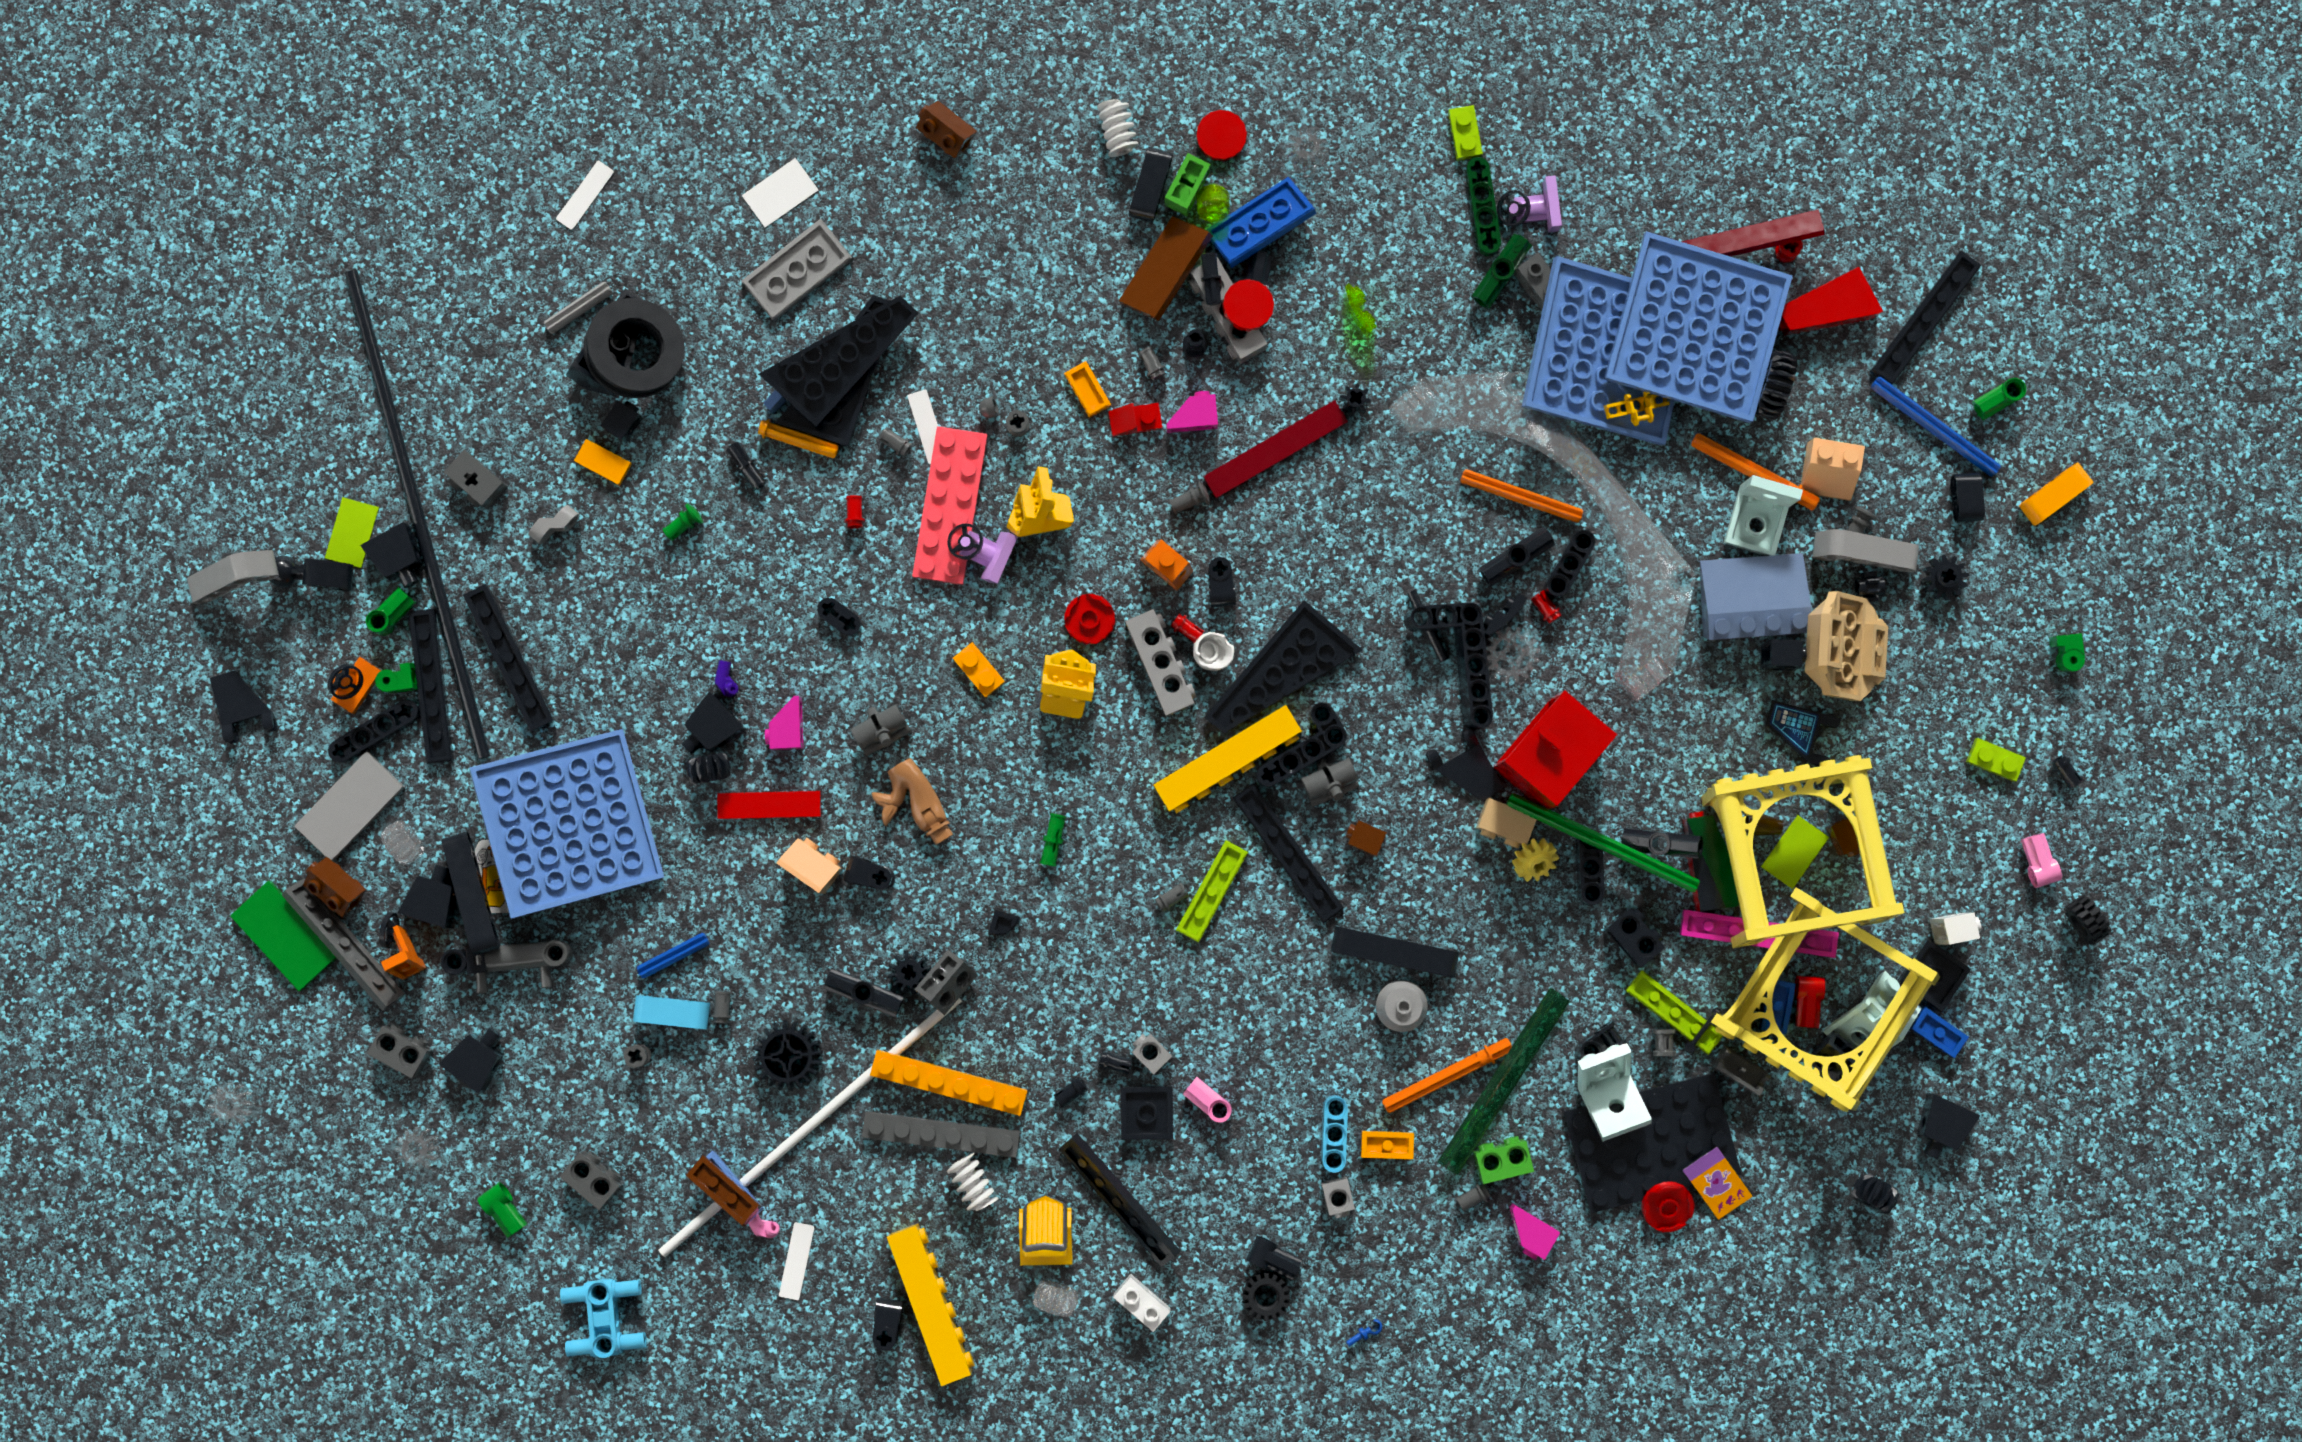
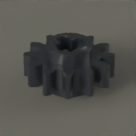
M1943 554L1939 557V562L1933 558L1929 560L1932 567L1922 569L1928 576L1922 578L1921 582L1929 583L1925 592L1934 590V599L1941 597L1943 594L1945 601L1950 600L1952 595L1955 597L1961 595V591L1958 588L1968 587V584L1963 582L1962 579L1968 577L1969 573H1962L1961 571L1965 563L1955 564L1957 561L1956 556L1951 557L1947 561L1946 555ZM1947 573L1946 578H1949V581L1944 582V577H1941V574Z

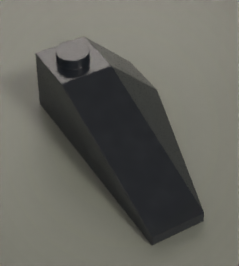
M625 288L617 300L640 298ZM636 326L618 328L609 338V350L613 358L621 366L630 369L640 330ZM582 349L571 364L566 376L587 390L614 396V393L601 386L592 376L586 365Z

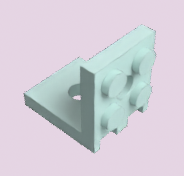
M1752 475L1739 487L1724 544L1765 556L1775 555L1788 509L1801 499L1803 490ZM1751 519H1758L1762 522L1763 528L1761 532H1754L1750 529L1749 523Z
M1886 971L1881 973L1862 1002L1826 1026L1823 1032L1829 1035L1834 1030L1854 1048L1860 1046L1865 1040L1859 1039L1855 1032H1861L1865 1035L1866 1039L1870 1036L1901 986L1898 981L1892 978ZM1919 1005L1893 1046L1904 1039L1922 1009Z
M1627 1043L1621 1046H1610L1606 1051L1596 1055L1588 1054L1578 1061V1090L1602 1141L1652 1123L1646 1106L1630 1076L1631 1051ZM1614 1103H1619L1624 1107V1110L1620 1113H1614L1609 1107Z

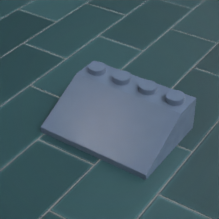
M1803 553L1699 561L1704 638L1718 640L1807 633L1808 615L1812 610Z

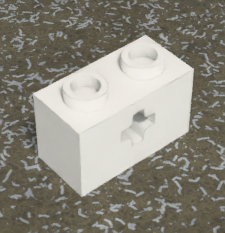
M1957 913L1929 919L1935 944L1950 945L1980 938L1981 923L1979 918L1975 917V913Z
M1132 1274L1126 1278L1113 1296L1114 1299L1153 1332L1170 1313V1307Z

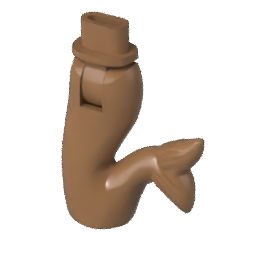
M912 758L899 763L888 771L892 785V792L890 794L872 792L873 800L883 807L882 821L885 826L889 824L896 814L898 807L905 799L907 789H909L913 819L922 831H928L926 836H930L935 845L953 835L948 827L950 822L945 821L947 820L946 814L935 790Z

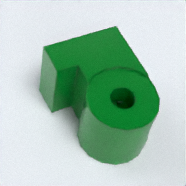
M2082 633L2049 637L2050 648L2058 647L2056 665L2061 671L2074 672L2083 667L2085 653Z
M410 662L399 664L400 671L387 669L380 671L375 678L376 686L379 690L388 693L418 690L415 665Z

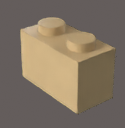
M1488 798L1485 801L1476 828L1481 830L1480 835L1493 840H1495L1496 836L1506 839L1504 844L1519 849L1522 843L1528 844L1536 819L1504 803Z

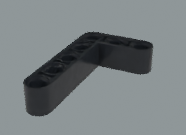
M1468 602L1426 605L1409 610L1404 616V625L1411 632L1454 629L1464 724L1471 730L1489 726L1493 720L1483 613L1479 605ZM1465 609L1471 613L1472 619L1470 622L1464 618L1463 612ZM1440 611L1447 615L1446 623L1440 621ZM1415 613L1422 616V625H1418L1415 622ZM1467 635H1470V636L1473 637V639H1474V646H1473V647H1470V646L1467 644V642H1466V637H1467ZM1470 660L1474 661L1477 665L1475 673L1469 669ZM1472 686H1476L1479 689L1478 698L1472 695ZM1475 711L1482 715V722L1480 724L1474 719Z

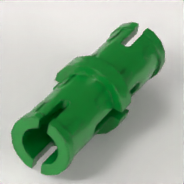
M1050 813L1047 834L1043 836L1045 843L1040 863L1056 867L1059 847L1064 841L1061 838L1067 816Z

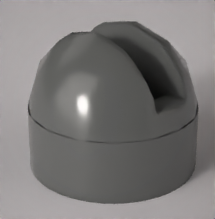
M993 396L985 398L980 402L979 412L982 416L986 418L999 416V409Z

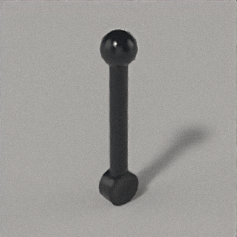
M1714 1008L1711 1011L1712 1015L1690 1043L1685 1044L1684 1050L1686 1052L1692 1053L1695 1051V1044L1712 1024L1711 1021L1716 1013L1722 1014L1719 1008Z

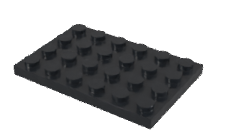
M1713 1072L1638 1091L1652 1119V1123L1606 1141H1602L1586 1105L1563 1111L1589 1213L1641 1201L1648 1190L1662 1182H1676L1683 1185L1686 1189L1694 1187L1683 1170L1716 1147L1719 1148L1736 1174L1742 1175L1716 1076ZM1614 1103L1609 1109L1614 1113H1620L1624 1110V1107L1619 1103Z

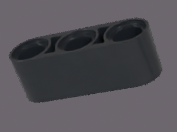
M1148 147L1131 202L1129 217L1150 223L1154 222L1171 166L1173 153Z
M1580 530L1570 538L1544 584L1545 593L1549 598L1553 600L1560 599L1571 588L1595 546V536L1592 532ZM1577 537L1587 539L1588 547L1586 549L1577 546ZM1564 559H1572L1575 562V570H1567L1563 565ZM1557 580L1562 583L1563 590L1561 593H1556L1551 589L1552 581Z
M1576 838L1578 898L1585 905H1596L1603 900L1605 894L1603 850L1596 847L1587 849L1583 841ZM1588 860L1596 865V871L1592 875L1584 871V864ZM1589 886L1594 887L1597 891V897L1593 901L1585 897V890Z

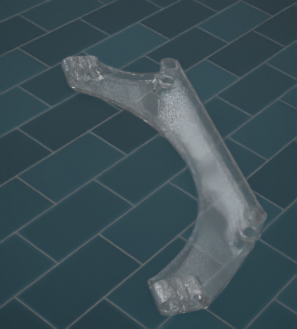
M1521 371L1511 374L1510 372H1493L1422 378L1388 408L1409 434L1437 429H1472L1515 439L1537 449L1570 472L1588 490L1602 509L1613 529L1622 553L1629 591V621L1625 645L1614 678L1636 703L1674 672L1693 594L1692 587L1697 579L1695 571L1566 419L1522 407L1526 385L1522 390H1516L1513 387V379L1521 375L1525 378L1527 384V373ZM1685 571L1691 575L1692 581L1690 584L1681 585L1678 582L1677 576L1680 572Z

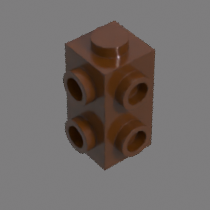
M938 100L930 106L925 105L918 114L920 120L915 127L927 139L932 140L946 154L951 155L953 158H957L968 150L977 133V130Z
M325 857L319 863L315 861L305 872L307 877L303 885L311 894L316 895L327 904L329 909L335 911L341 917H344L360 903L366 890L359 881L353 879L328 857Z

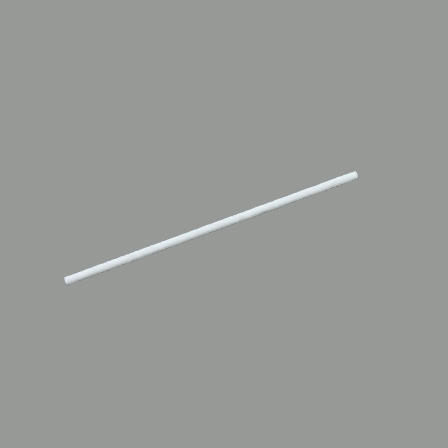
M959 998L945 1015L938 1010L933 1012L888 1052L901 1055L959 1005L962 1000ZM872 1066L740 1179L743 1185L748 1187L874 1078V1076H870ZM714 1201L659 1249V1252L664 1257L668 1256L719 1212L722 1207Z

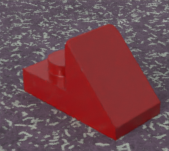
M1133 403L1108 411L1112 437L1163 429L1159 403L1134 406Z

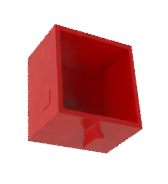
M1564 690L1546 703L1493 768L1534 803L1550 809L1560 804L1618 734Z

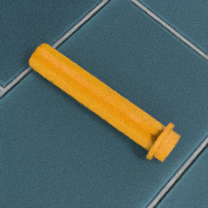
M767 419V421L762 420L758 429V434L762 435L763 439L769 437L830 458H835L839 450V445L772 423L771 419Z

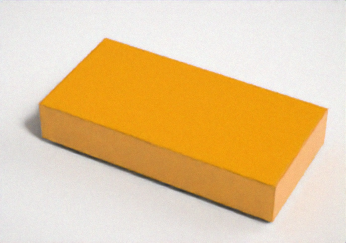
M1086 361L1064 373L1089 418L1111 406L1110 401Z
M588 439L584 441L574 459L576 463L619 486L632 465L631 462Z

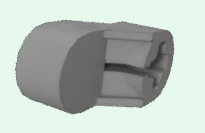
M566 505L554 518H539L531 527L528 535L541 545L555 531H569L579 519L580 514L569 505Z

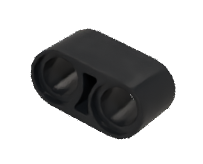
M1953 474L1950 480V489L1955 522L1983 521L1985 517V503L1981 474Z

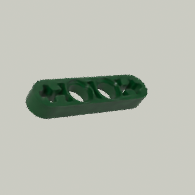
M1475 157L1467 164L1466 179L1476 243L1481 254L1492 256L1498 252L1501 246V236L1490 166L1486 159ZM1475 164H1478L1479 168H1484V170L1480 174L1481 181L1473 184L1472 182L1477 181V173L1471 170ZM1478 188H1484L1488 191V198L1483 201L1478 200L1474 195V191ZM1483 212L1489 213L1492 217V223L1483 225L1479 222L1478 216ZM1494 229V231H1490L1489 236L1490 241L1496 244L1493 245L1492 249H1488L1487 245L1482 244L1486 241V232L1481 234L1480 231Z

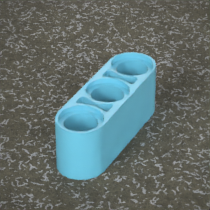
M636 995L633 1021L707 1029L710 1003Z
M1337 1095L1329 1096L1324 1101L1322 1118L1321 1162L1325 1169L1332 1173L1341 1171L1346 1164L1348 1106L1346 1101ZM1335 1100L1342 1103V1111L1336 1115L1331 1114L1328 1110L1329 1104ZM1332 1127H1339L1341 1129V1137L1336 1141L1330 1140L1327 1136L1328 1130ZM1331 1153L1340 1155L1341 1160L1336 1167L1327 1165L1326 1159Z

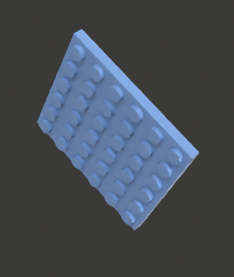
M1646 231L1643 235L1604 380L1752 423L1792 275Z
M1559 256L1554 257L1522 407L1657 445H1665L1674 400L1667 399L1670 405L1652 409L1654 414L1652 423H1649L1647 420L1640 421L1638 426L1633 425L1630 414L1607 419L1604 405L1624 401L1625 394H1630V399L1643 397L1644 391L1604 380L1632 278ZM1656 397L1655 402L1657 404L1662 403V397ZM1633 401L1634 408L1638 410L1640 408L1639 402ZM1625 404L1621 405L1622 412L1626 411ZM1610 407L1609 413L1611 415L1616 414L1617 409L1615 407ZM1645 411L1637 412L1638 416L1646 415Z
M623 729L469 768L510 919L664 878Z

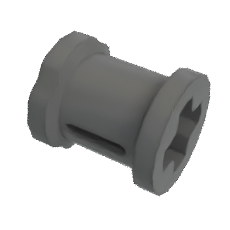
M1013 410L1006 418L1007 429L1013 436L1022 437L1029 431L1030 424L1026 413L1020 410ZM1019 418L1020 422H1022L1021 428L1017 429L1013 425L1015 423L1014 419Z
M1652 1029V1034L1655 1035V1051L1652 1052L1653 1056H1676V1051L1673 1049V1034L1676 1033V1029Z
M644 1044L629 1046L623 1055L625 1063L632 1068L647 1065L651 1059L649 1047ZM640 1050V1056L643 1058L635 1062V1055L632 1053Z

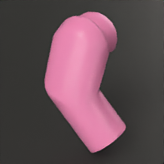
M759 1215L748 1223L756 1236L774 1238L780 1231V1227L776 1222L761 1220Z

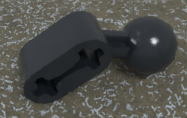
M285 555L275 557L279 577L269 581L276 587H289L297 580H302V585L341 591L352 590L353 564L305 559L304 565H298L291 557Z

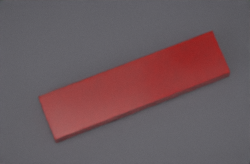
M821 791L717 793V819L821 817Z

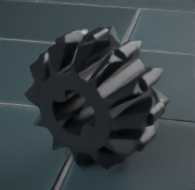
M724 753L691 758L686 761V774L689 777V782L692 784L725 779L731 775L729 769L731 768L730 762L728 761L727 754Z
M906 950L903 954L904 961L899 955L894 956L899 965L889 964V968L896 970V973L888 974V978L897 977L898 980L892 986L896 988L902 983L901 993L905 994L908 986H910L911 994H916L914 990L916 988L915 984L918 985L926 976L924 972L930 971L932 967L927 966L923 968L922 965L927 962L928 958L923 957L920 961H917L919 952L915 951L912 959H910V953ZM909 965L914 966L913 971L917 972L915 977H910L911 980L907 979V974L904 973L905 967L910 968Z
M1861 1174L1859 1179L1856 1180L1852 1191L1854 1198L1859 1200L1860 1203L1885 1214L1890 1213L1895 1208L1899 1197L1896 1188L1870 1174Z

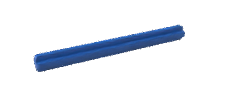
M1878 377L1872 383L1871 389L1987 475L1993 477L2000 470L2001 466L1999 463L1885 379Z

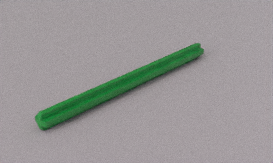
M1513 793L1508 799L1507 805L1679 887L1695 892L1699 886V879Z

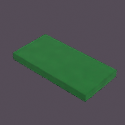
M268 880L230 917L298 991H302L337 958L282 896L283 893L276 885Z

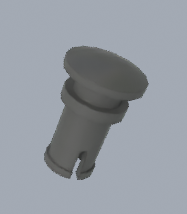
M1201 481L1198 482V488L1194 489L1192 487L1189 492L1169 499L1175 514L1195 505L1199 507L1201 506L1200 503L1205 501L1207 505H1210L1208 491Z
M1855 506L1854 509L1858 513L1856 516L1853 515L1851 517L1853 521L1847 531L1863 534L1865 529H1869L1871 526L1869 524L1870 521H1877L1878 519L1867 509Z

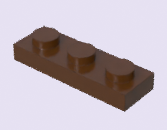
M704 1155L686 1174L692 1182L744 1227L762 1207Z

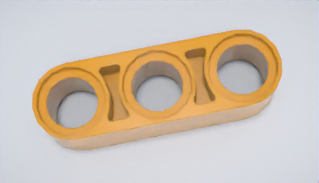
M2077 462L2023 501L2018 507L2032 525L2036 526L2094 482L2079 462Z

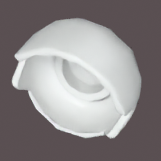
M1208 632L1201 635L1194 643L1193 656L1201 668L1218 671L1228 667L1233 661L1234 646L1227 641L1224 635Z

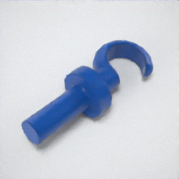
M1374 1319L1373 1321L1379 1325L1377 1331L1372 1332L1369 1327L1366 1329L1361 1327L1358 1329L1359 1333L1347 1340L1346 1344L1350 1347L1362 1338L1364 1341L1367 1340V1335L1379 1334L1382 1331V1323Z

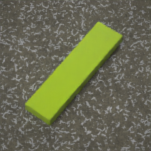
M1225 840L1176 931L1199 943L1248 854L1247 851Z
M1640 970L1625 990L1690 1042L1707 1022V1020L1642 970ZM1712 1024L1695 1044L1707 1055L1712 1052L1723 1037V1035L1714 1030L1716 1027Z

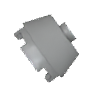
M1397 980L1387 984L1380 991L1376 1001V1011L1380 1021L1387 1028L1397 1032H1407L1417 1028L1425 1019L1428 1010L1427 998L1423 990L1415 983L1407 980Z

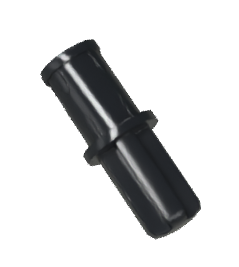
M1202 254L1203 277L1201 282L1204 283L1206 304L1210 306L1218 305L1221 303L1219 285L1221 276L1218 275L1217 254Z
M735 442L727 448V452L739 468L737 471L745 476L753 491L758 490L767 483L755 466L756 461L750 459L739 442Z

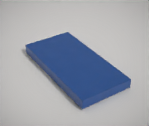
M1287 177L1206 230L1213 235L1210 240L1212 245L1227 264L1233 268L1317 213L1299 188Z

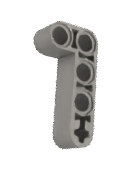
M1831 529L1815 532L1812 559L1820 561L1844 560L1901 572H1916L1919 545L1847 530Z
M273 550L249 551L229 555L189 576L187 581L192 603L202 604L214 601L249 582H261L278 578L279 573Z

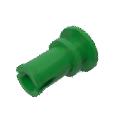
M689 503L685 504L687 509L685 512H679V517L662 528L665 535L671 541H674L688 528L693 529L696 522L701 525L704 523L700 513Z

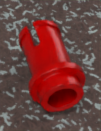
M846 496L847 518L844 521L847 523V528H862L865 519L862 518V496Z
M1545 590L1531 599L1544 616V622L1547 621L1551 624L1562 616L1559 612L1561 610L1560 607L1556 608L1545 593Z
M1178 614L1171 624V627L1174 628L1173 631L1180 632L1195 643L1204 630L1186 619L1187 615L1182 616Z

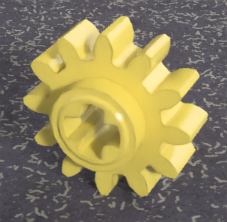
M1532 838L1531 844L1522 843L1523 849L1514 852L1517 856L1516 859L1512 860V864L1515 867L1514 870L1519 877H1524L1527 882L1532 876L1536 881H1539L1542 875L1548 877L1549 869H1556L1553 861L1559 859V856L1556 854V848L1551 842L1547 843L1545 838H1542L1539 843Z

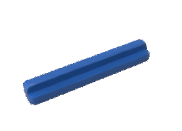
M700 933L637 966V971L641 978H647L710 944L705 933Z

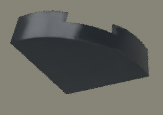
M995 910L988 935L1008 933L1017 925L1020 917Z

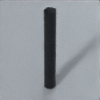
M1416 589L1407 593L1413 608L1424 606ZM1416 613V615H1417V617H1418V619H1419V621H1420V623H1421V625H1422V623H1423L1422 616H1421L1420 614ZM1425 631L1439 662L1441 663L1449 659L1437 632Z

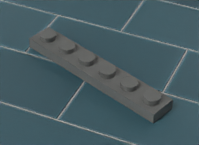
M305 878L283 892L282 896L382 1011L402 999L405 993L340 918L329 909L327 904L308 891L303 885Z
M865 1111L862 1138L1015 1158L1017 1157L1020 1131L871 1111Z

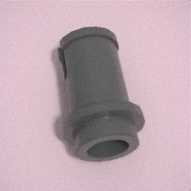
M1152 346L1138 353L1148 372V378L1155 381L1166 374L1164 371L1166 368L1159 362Z
M888 427L883 430L878 439L879 442L896 451L897 456L902 455L905 457L913 445L910 443V439L902 438Z
M1179 883L1163 895L1159 893L1155 902L1162 912L1166 910L1169 912L1172 906L1188 898L1189 894L1187 891L1185 892L1182 883Z
M714 991V1012L711 1015L713 1023L728 1024L729 1019L732 1017L729 1015L731 992Z
M1477 1183V1187L1456 1197L1464 1212L1483 1201L1485 1203L1488 1202L1487 1199L1491 1195L1485 1184L1479 1185Z

